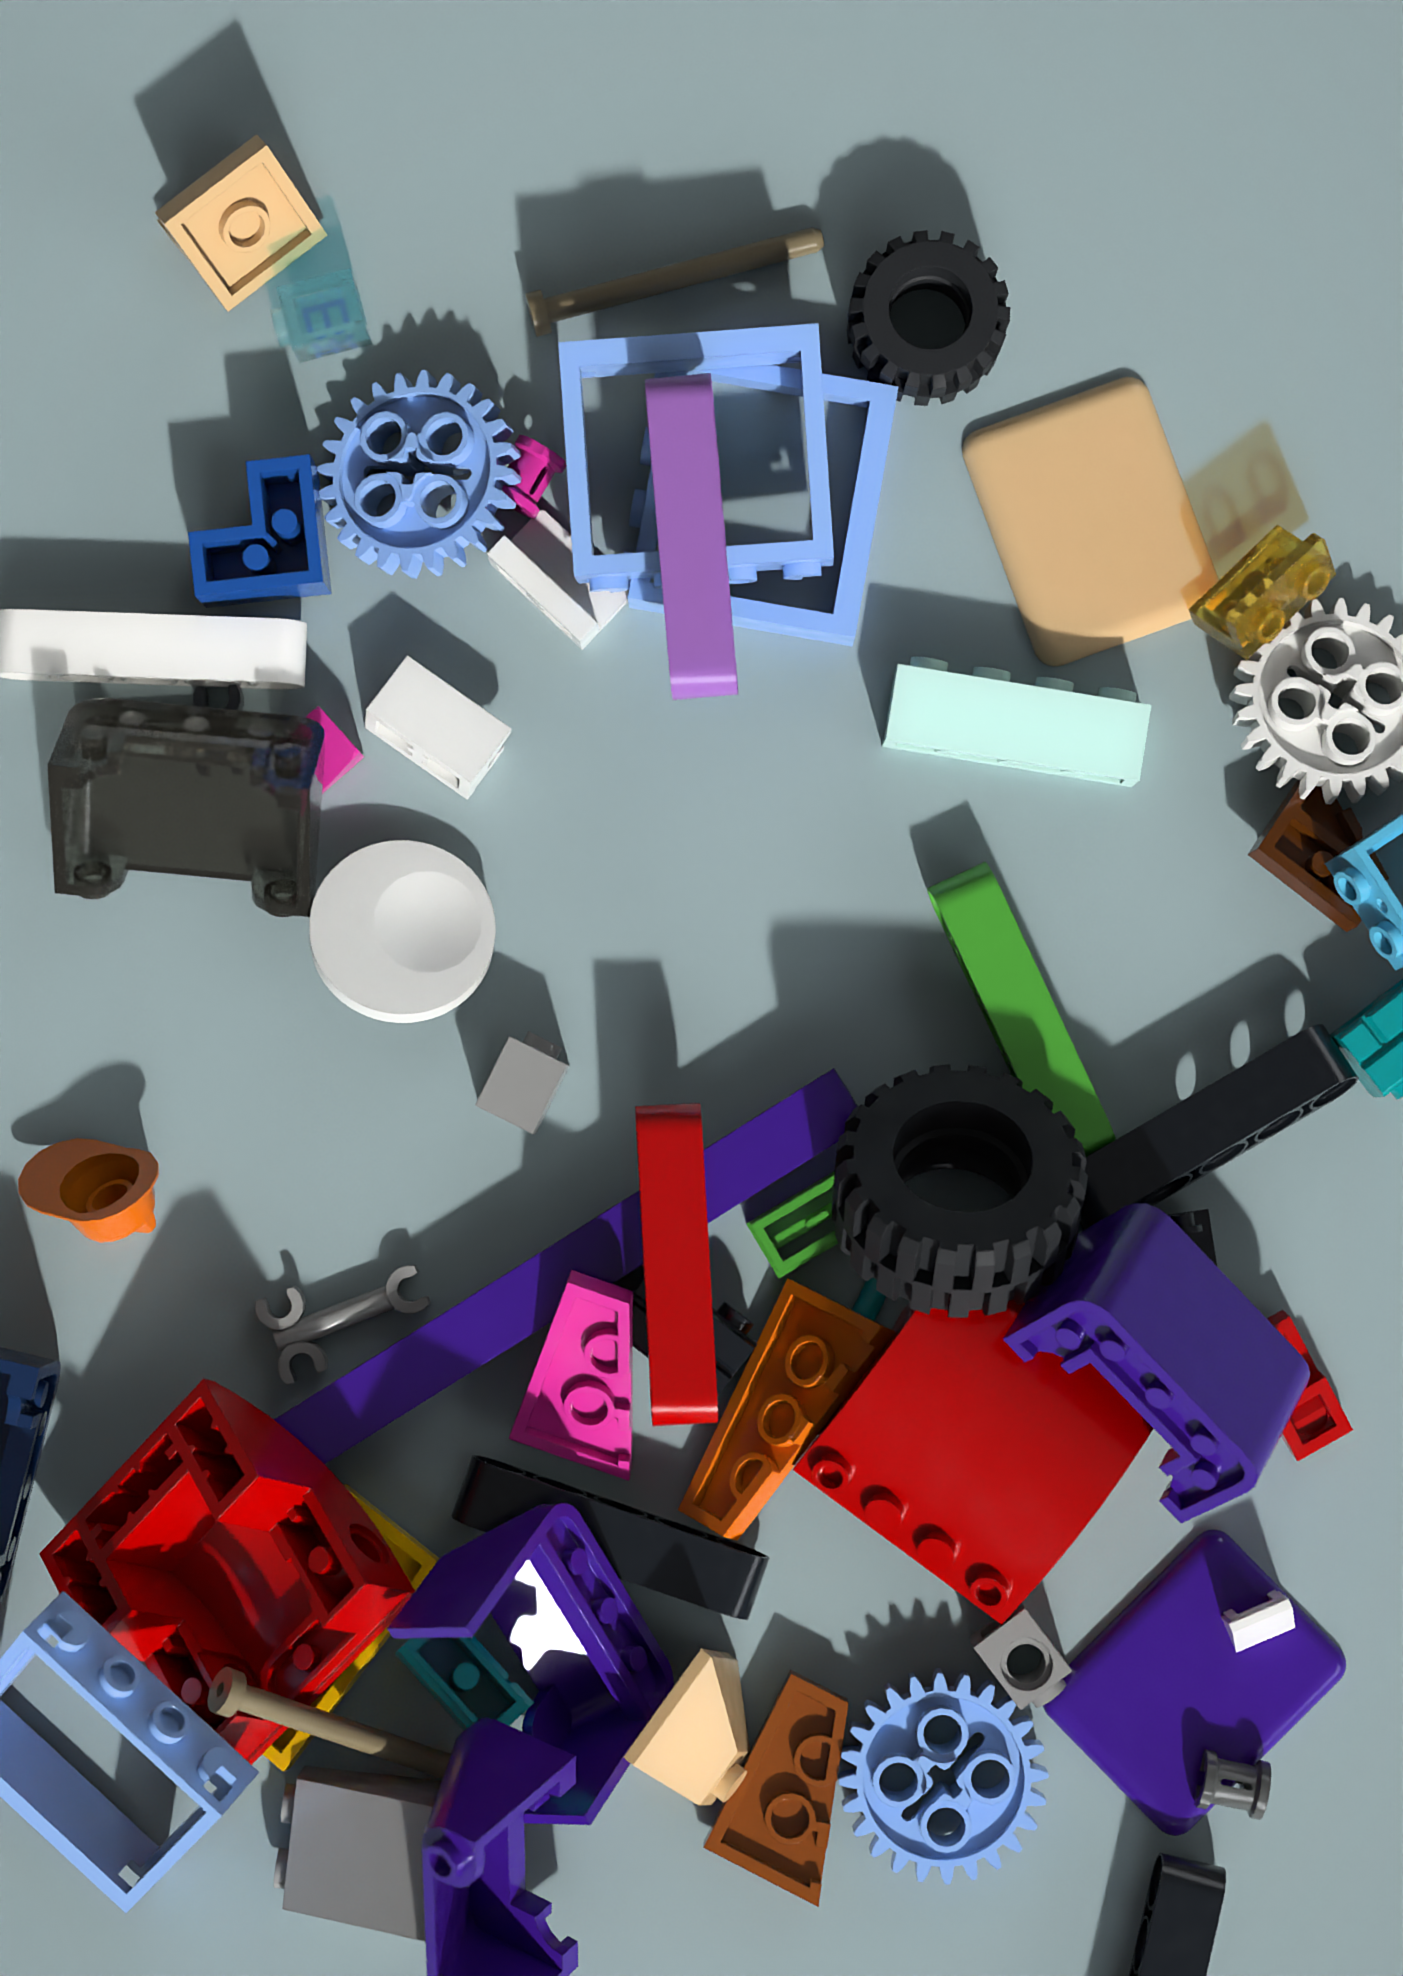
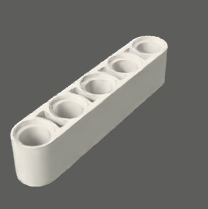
M1 609L0 678L30 681L229 688V685L236 684L240 688L301 689L305 687L307 623L281 618Z

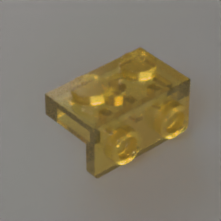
M1276 525L1188 609L1194 625L1245 660H1248L1263 644L1275 639L1281 632L1284 624L1309 600H1313L1321 595L1329 581L1336 575L1325 539L1316 533H1312L1302 541L1284 528Z

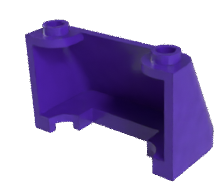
M488 1717L476 1720L456 1738L423 1834L422 1863L427 1976H569L578 1967V1941L567 1936L560 1942L552 1933L545 1919L552 1913V1902L526 1890L524 1812L527 1809L534 1812L550 1798V1795L561 1797L576 1784V1756Z

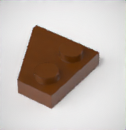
M1297 779L1248 853V856L1340 928L1348 932L1356 928L1362 920L1353 906L1345 902L1338 894L1334 885V877L1325 863L1363 838V829L1351 807L1343 810L1337 798L1332 804H1326L1323 798L1322 787L1315 786L1305 799L1299 798L1300 780ZM1373 852L1369 856L1387 882L1389 877L1376 853Z

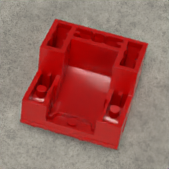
M1014 1300L1008 1301L1007 1309L1003 1312L984 1316L982 1309L971 1310L967 1318L948 1317V1310L931 1308L930 1314L910 1308L909 1302L892 1328L895 1331L893 1336L800 1457L793 1470L1002 1625L1077 1539L1120 1481L1154 1428L1091 1363L1068 1374L1060 1366L1064 1358L1053 1353L1037 1352L1034 1358L1024 1362L1003 1340L1024 1304L1017 1305Z
M204 1378L39 1553L59 1594L62 1591L68 1594L139 1661L145 1662L148 1670L251 1765L288 1727L239 1710L231 1717L212 1713L208 1708V1695L217 1673L224 1667L242 1671L246 1675L248 1685L310 1706L392 1623L415 1592L376 1525L329 1468L303 1443L269 1415L217 1382Z

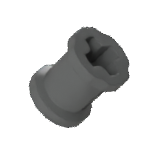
M1205 1749L1200 1771L1205 1772L1203 1785H1197L1194 1799L1196 1808L1207 1809L1210 1804L1245 1810L1250 1818L1262 1819L1270 1793V1763L1258 1760L1255 1765L1220 1759L1215 1751ZM1221 1780H1233L1236 1783L1242 1784L1244 1788L1240 1789L1222 1785Z

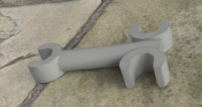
M406 1265L396 1269L390 1275L385 1286L304 1317L302 1316L306 1310V1300L303 1292L297 1286L286 1289L288 1298L291 1301V1311L285 1317H278L272 1313L266 1297L255 1301V1312L258 1319L264 1326L272 1329L274 1340L281 1352L277 1370L280 1378L286 1385L297 1381L296 1374L292 1368V1361L296 1354L304 1353L309 1355L318 1373L328 1369V1358L325 1350L319 1344L312 1342L313 1340L393 1309L405 1314H414L424 1310L431 1303L429 1296L409 1301L402 1297L399 1289L400 1283L404 1278L411 1277L419 1272L417 1265Z

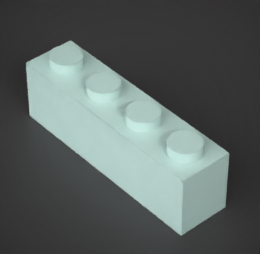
M911 657L909 665L897 664L893 676L882 747L1132 787L1140 781L1151 705L1137 703V693L1119 688L1101 687L1099 688L1098 696L1073 692V682L1050 677H1037L1035 686L1010 682V672L989 667H974L972 676L947 672V662L928 657Z

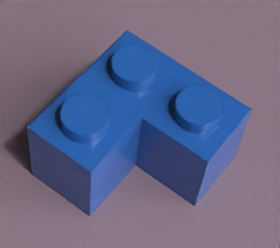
M310 454L245 461L252 525L188 532L195 597L206 608L332 594L322 499L319 496V491L321 490L320 478Z

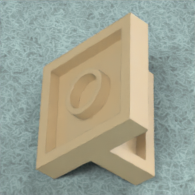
M257 134L154 212L159 218L157 222L194 266L212 293L228 312L328 236L269 147Z

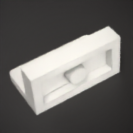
M540 510L535 519L531 518L511 541L504 535L487 553L490 564L582 650L628 602L629 590L610 593V591L590 592L589 583L578 584L573 571L571 534L544 510Z

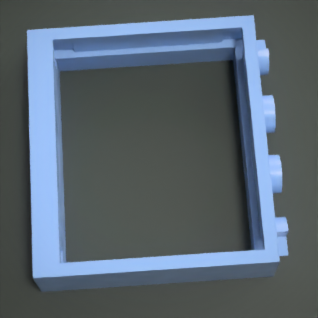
M818 323L558 342L573 571L578 584L589 583L590 592L610 591V593L627 591L628 580L651 577V579L654 578V588L662 589L659 551L594 555L582 378L800 362L813 540L726 546L729 584L757 581V571L782 569L783 579L799 580L802 577L822 576L821 567L834 566Z
M778 365L655 373L654 378L711 373L713 382L803 397L802 370ZM822 373L824 401L868 408L833 614L730 596L733 626L853 646L899 386ZM646 426L640 464L651 466L647 490L635 489L629 519L630 527L640 528L636 552L657 551L658 547L649 429ZM651 577L628 580L629 608L664 614L662 589L654 588V583H651Z
M62 1591L23 1630L0 1658V1697L35 1655L39 1656L199 1806L159 1847L1 1699L0 1797L120 1909L127 1913L227 1811L258 1775L259 1771L68 1594ZM51 1636H54L59 1641L54 1648L47 1642ZM208 1780L216 1787L212 1793L203 1787ZM126 1865L140 1877L133 1888L118 1875Z

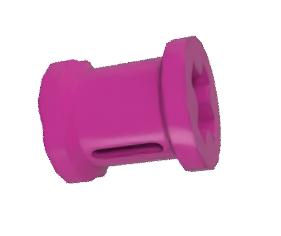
M519 434L515 441V446L520 451L521 457L509 463L508 467L520 475L522 480L521 483L516 485H503L502 491L516 503V507L513 510L528 518L535 519L540 511L537 502L554 474L563 473L566 468V461L536 440Z

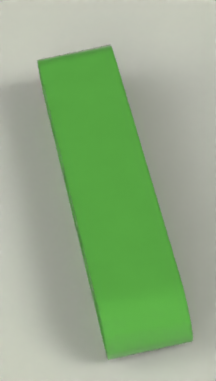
M984 861L928 887L927 893L934 911L1011 1076L1021 1079L1023 1082L1022 1088L1031 1093L1036 1088L1053 1102V1114L1061 1111L1066 1115L1076 1129L1074 1138H1077L1083 1144L1086 1157L1115 1141L1116 1137L1003 892L988 864Z

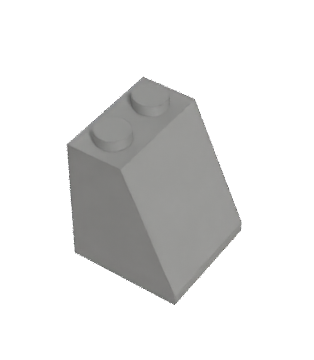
M304 1766L296 1778V1784L286 1783L282 1800L281 1823L291 1824L289 1849L279 1848L274 1872V1888L284 1889L282 1909L425 1941L422 1840L442 1780Z

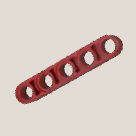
M699 1102L635 1106L652 1426L718 1423L701 1105Z

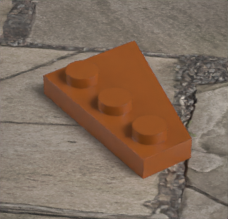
M790 1669L750 1748L749 1755L742 1764V1767L747 1770V1774L734 1794L722 1804L703 1841V1848L819 1907L824 1860L828 1846L836 1781L838 1779L849 1702L847 1698Z

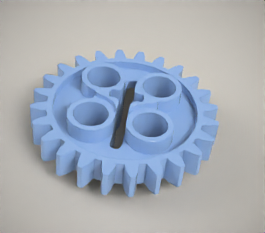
M421 370L415 387L401 372L396 373L394 391L390 393L377 382H374L372 384L374 402L366 405L360 399L353 397L351 403L357 414L355 419L350 421L345 418H335V424L344 433L341 441H323L322 446L335 455L334 462L317 466V472L333 482V484L319 491L320 499L328 505L335 506L324 518L336 529L343 528L337 539L350 550L357 547L355 556L368 565L377 560V567L389 575H393L400 564L402 572L412 579H417L424 562L428 570L436 576H441L444 569V557L447 556L461 567L467 565L464 547L471 543L478 550L485 552L488 547L481 535L484 529L487 527L498 532H503L505 529L501 521L494 516L497 508L514 509L516 507V503L502 491L503 485H516L521 483L522 477L513 469L505 466L521 457L520 451L512 443L504 442L514 431L504 419L496 420L501 410L489 398L481 401L482 393L470 382L460 390V382L449 373H446L437 385L436 379L427 370ZM401 432L402 437L396 449L388 454H383V446L388 437L394 433ZM462 432V440L458 448L450 454L442 455L445 441L453 434ZM425 465L429 469H431L435 474H432L431 472H424ZM371 469H385L388 471L367 477ZM471 471L470 478L466 480H454L450 476L467 474ZM403 475L415 476L413 483H411ZM395 493L394 506L385 515L377 517V508L380 501L387 495ZM456 494V503L451 512L444 517L437 518V507L442 499L448 495Z
M935 1668L931 1686L927 1687L922 1686L914 1672L908 1673L909 1692L903 1695L890 1683L885 1684V1692L889 1703L882 1708L875 1702L867 1699L864 1702V1706L872 1720L870 1724L866 1725L851 1721L849 1724L850 1732L860 1741L859 1746H842L841 1758L854 1764L855 1768L838 1773V1783L846 1788L857 1790L842 1800L843 1810L850 1813L863 1811V1814L852 1825L853 1833L856 1837L875 1832V1836L869 1846L870 1854L875 1858L889 1848L892 1849L891 1868L895 1873L904 1868L909 1860L915 1862V1872L919 1882H924L931 1866L939 1867L945 1885L951 1884L954 1866L963 1865L972 1881L976 1880L978 1873L976 1861L983 1857L995 1869H1000L1002 1866L996 1849L1003 1844L1019 1853L1022 1847L1014 1833L1015 1829L1020 1827L1035 1831L1037 1828L1034 1818L1025 1811L1026 1807L1046 1805L1044 1794L1031 1787V1783L1049 1778L1048 1771L1045 1766L1029 1762L1030 1759L1044 1751L1043 1744L1038 1739H1021L1034 1725L1030 1717L1026 1715L1010 1720L1009 1718L1016 1707L1012 1698L1008 1695L994 1704L992 1699L995 1686L989 1679L981 1684L976 1692L971 1691L970 1676L964 1670L958 1675L954 1686L946 1685V1680L940 1668ZM947 1715L954 1718L958 1722V1729L954 1738L949 1742L933 1744L923 1736L924 1727L933 1717ZM974 1733H982L984 1737L981 1743L967 1751L953 1765L952 1772L956 1779L955 1783L951 1786L942 1781L936 1783L921 1802L918 1811L910 1819L903 1818L901 1816L902 1811L916 1802L931 1788L933 1780L929 1771L930 1768L934 1765L943 1770L949 1768L961 1754L969 1738ZM990 1759L1002 1763L1005 1766V1773L999 1784L986 1789L972 1783V1771L980 1762ZM903 1763L910 1766L915 1772L910 1786L897 1792L889 1791L882 1787L879 1780L883 1770L890 1764ZM953 1808L961 1814L960 1825L957 1830L949 1835H936L927 1828L929 1817L937 1809Z

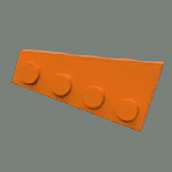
M787 1278L678 1511L719 1535L738 1541L895 1331Z

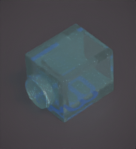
M351 268L276 287L281 307L270 310L280 347L291 345L299 363L372 344L358 286Z

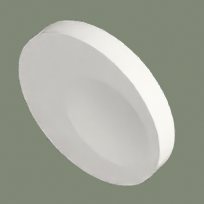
M393 840L372 844L359 849L340 861L324 878L318 888L312 903L309 919L311 955L321 979L329 990L351 1009L373 1019L394 1023H412L432 1019L447 1013L464 1002L479 986L488 970L493 955L496 934V922L491 899L486 888L472 869L462 860L444 849L431 844L409 840Z

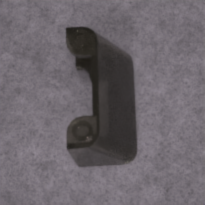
M93 698L74 705L67 714L47 765L55 893L78 895L85 899H101L122 886L128 870L252 881V901L258 908L273 916L310 917L316 888L325 760L324 728L310 718L295 715L113 698Z

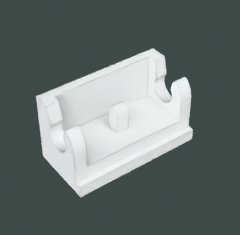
M408 655L367 707L365 716V728L467 800L504 750L503 744L511 734L512 729Z

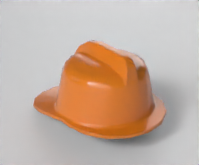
M75 1138L57 1142L39 1151L25 1164L18 1178V1193L28 1207L42 1214L68 1220L86 1238L99 1243L114 1242L129 1236L133 1232L151 1233L156 1227V1219L153 1213L155 1208V1190L153 1186L159 1176V1163L150 1152L141 1149L127 1148L94 1139Z

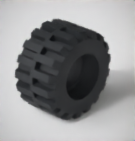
M928 230L915 231L910 242L904 243L901 236L889 241L883 254L876 250L867 260L865 271L863 273L859 272L853 286L847 316L848 344H852L854 348L852 358L858 369L865 367L868 371L867 381L899 386L896 399L901 402L903 395L915 397L914 405L928 406L930 398L939 397L941 404L954 401L956 394L962 390L968 394L978 386L980 378L983 375L987 376L995 365L1007 335L1006 330L1010 322L1011 307H1006L1009 292L1005 280L997 281L995 276L998 267L991 257L983 262L977 257L979 246L970 240H967L963 248L953 244L955 236L953 233L941 231L939 240H928ZM929 289L943 293L956 303L963 315L965 322L963 334L957 341L943 348L922 349L915 347L902 339L894 329L890 320L892 305L901 296L915 290Z

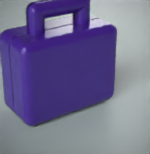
M1212 1529L1199 1534L1069 1664L1072 1672L1063 1678L1067 1684L1066 1687L1054 1699L1043 1705V1708L1061 1730L1162 1832L1172 1836H1179L1191 1830L1215 1806V1804H1210L1207 1809L1196 1808L1194 1804L1197 1785H1203L1205 1772L1200 1771L1204 1750L1215 1751L1220 1759L1255 1765L1340 1681L1346 1671V1658L1342 1650L1229 1535L1223 1531ZM1271 1591H1280L1291 1603L1295 1628L1236 1652L1222 1620L1223 1612L1232 1609L1239 1614L1270 1601L1267 1594ZM1221 1780V1784L1234 1787L1237 1784L1233 1780Z

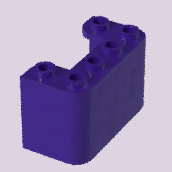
M1143 1203L1127 1205L1078 1233L1072 1256L1065 1260L1063 1272L1053 1284L1045 1287L1040 1286L1039 1295L1024 1304L1003 1338L1024 1362L1034 1358L1037 1352L1053 1353L1064 1358L1060 1366L1068 1374L1091 1363L1172 1447L1167 1451L1159 1465V1468L1166 1476L1172 1475V1481L1168 1483L1159 1502L1181 1524L1248 1493L1256 1486L1310 1378L1309 1366L1302 1355L1188 1235L1162 1210Z

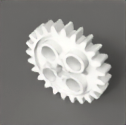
M1338 598L1329 614H1325L1318 599H1313L1305 609L1304 618L1291 606L1287 608L1281 617L1282 626L1272 620L1266 622L1260 631L1264 641L1255 638L1251 639L1244 650V653L1250 660H1241L1233 675L1245 683L1236 685L1229 695V700L1246 705V707L1238 711L1231 721L1234 726L1251 727L1252 731L1240 746L1242 750L1261 747L1264 754L1255 767L1258 771L1266 769L1273 764L1280 768L1276 780L1277 787L1281 788L1294 777L1300 780L1299 798L1305 799L1315 786L1322 787L1323 798L1326 804L1333 803L1338 797L1341 788L1345 789L1352 803H1357L1365 795L1366 784L1373 793L1379 796L1390 786L1388 776L1399 783L1403 780V634L1396 638L1389 634L1394 619L1392 615H1387L1375 625L1369 622L1370 604L1364 603L1355 616H1349L1344 598ZM1322 648L1329 651L1337 662V668L1327 669L1320 666L1312 656V649ZM1287 669H1293L1297 677H1290L1287 674ZM1366 683H1376L1385 688L1390 696V704H1380L1374 701L1366 691ZM1331 693L1338 695L1342 699L1338 709L1333 708L1327 703ZM1290 698L1295 700L1304 711V719L1287 717L1281 711L1278 699ZM1372 724L1380 725L1383 732L1376 733ZM1332 733L1349 735L1357 745L1358 754L1348 755L1341 752L1333 742Z

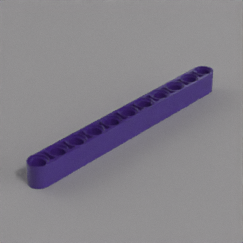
M835 1068L704 1149L708 1223L839 1141V1137L844 1134L846 1120L858 1105ZM639 1190L274 1420L303 1443L320 1461L326 1464L552 1322L571 1270L612 1284L643 1265Z

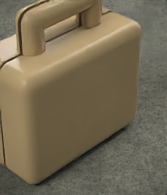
M1123 377L975 430L964 440L962 446L964 462L1037 658L1044 664L1057 667L1207 614L1213 611L1220 603L1222 597L1220 581L1150 392L1141 380L1134 377Z

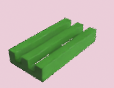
M834 1171L746 1223L778 1279L838 1244L834 1229L784 1260L781 1259L777 1252V1249L831 1218L832 1202L771 1238L768 1237L764 1230L768 1225L831 1189L834 1182Z

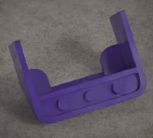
M567 1503L541 1504L441 1556L387 1629L393 1639L473 1637L486 1617L491 1613L539 1690L533 1700L534 1703L526 1711L522 1732L576 1756V1784L561 1797L550 1795V1798L534 1812L527 1809L524 1812V1823L591 1825L631 1764L623 1758L674 1687L673 1671L667 1657L578 1510Z

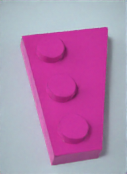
M571 1270L513 1422L509 1439L629 1481L632 1472L633 1291Z

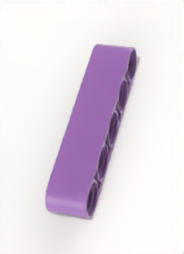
M711 373L645 379L672 699L683 700L738 695Z

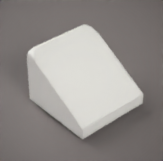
M1273 1590L1267 1595L1270 1601L1239 1614L1232 1609L1223 1612L1222 1620L1236 1652L1295 1628L1291 1603L1280 1591Z

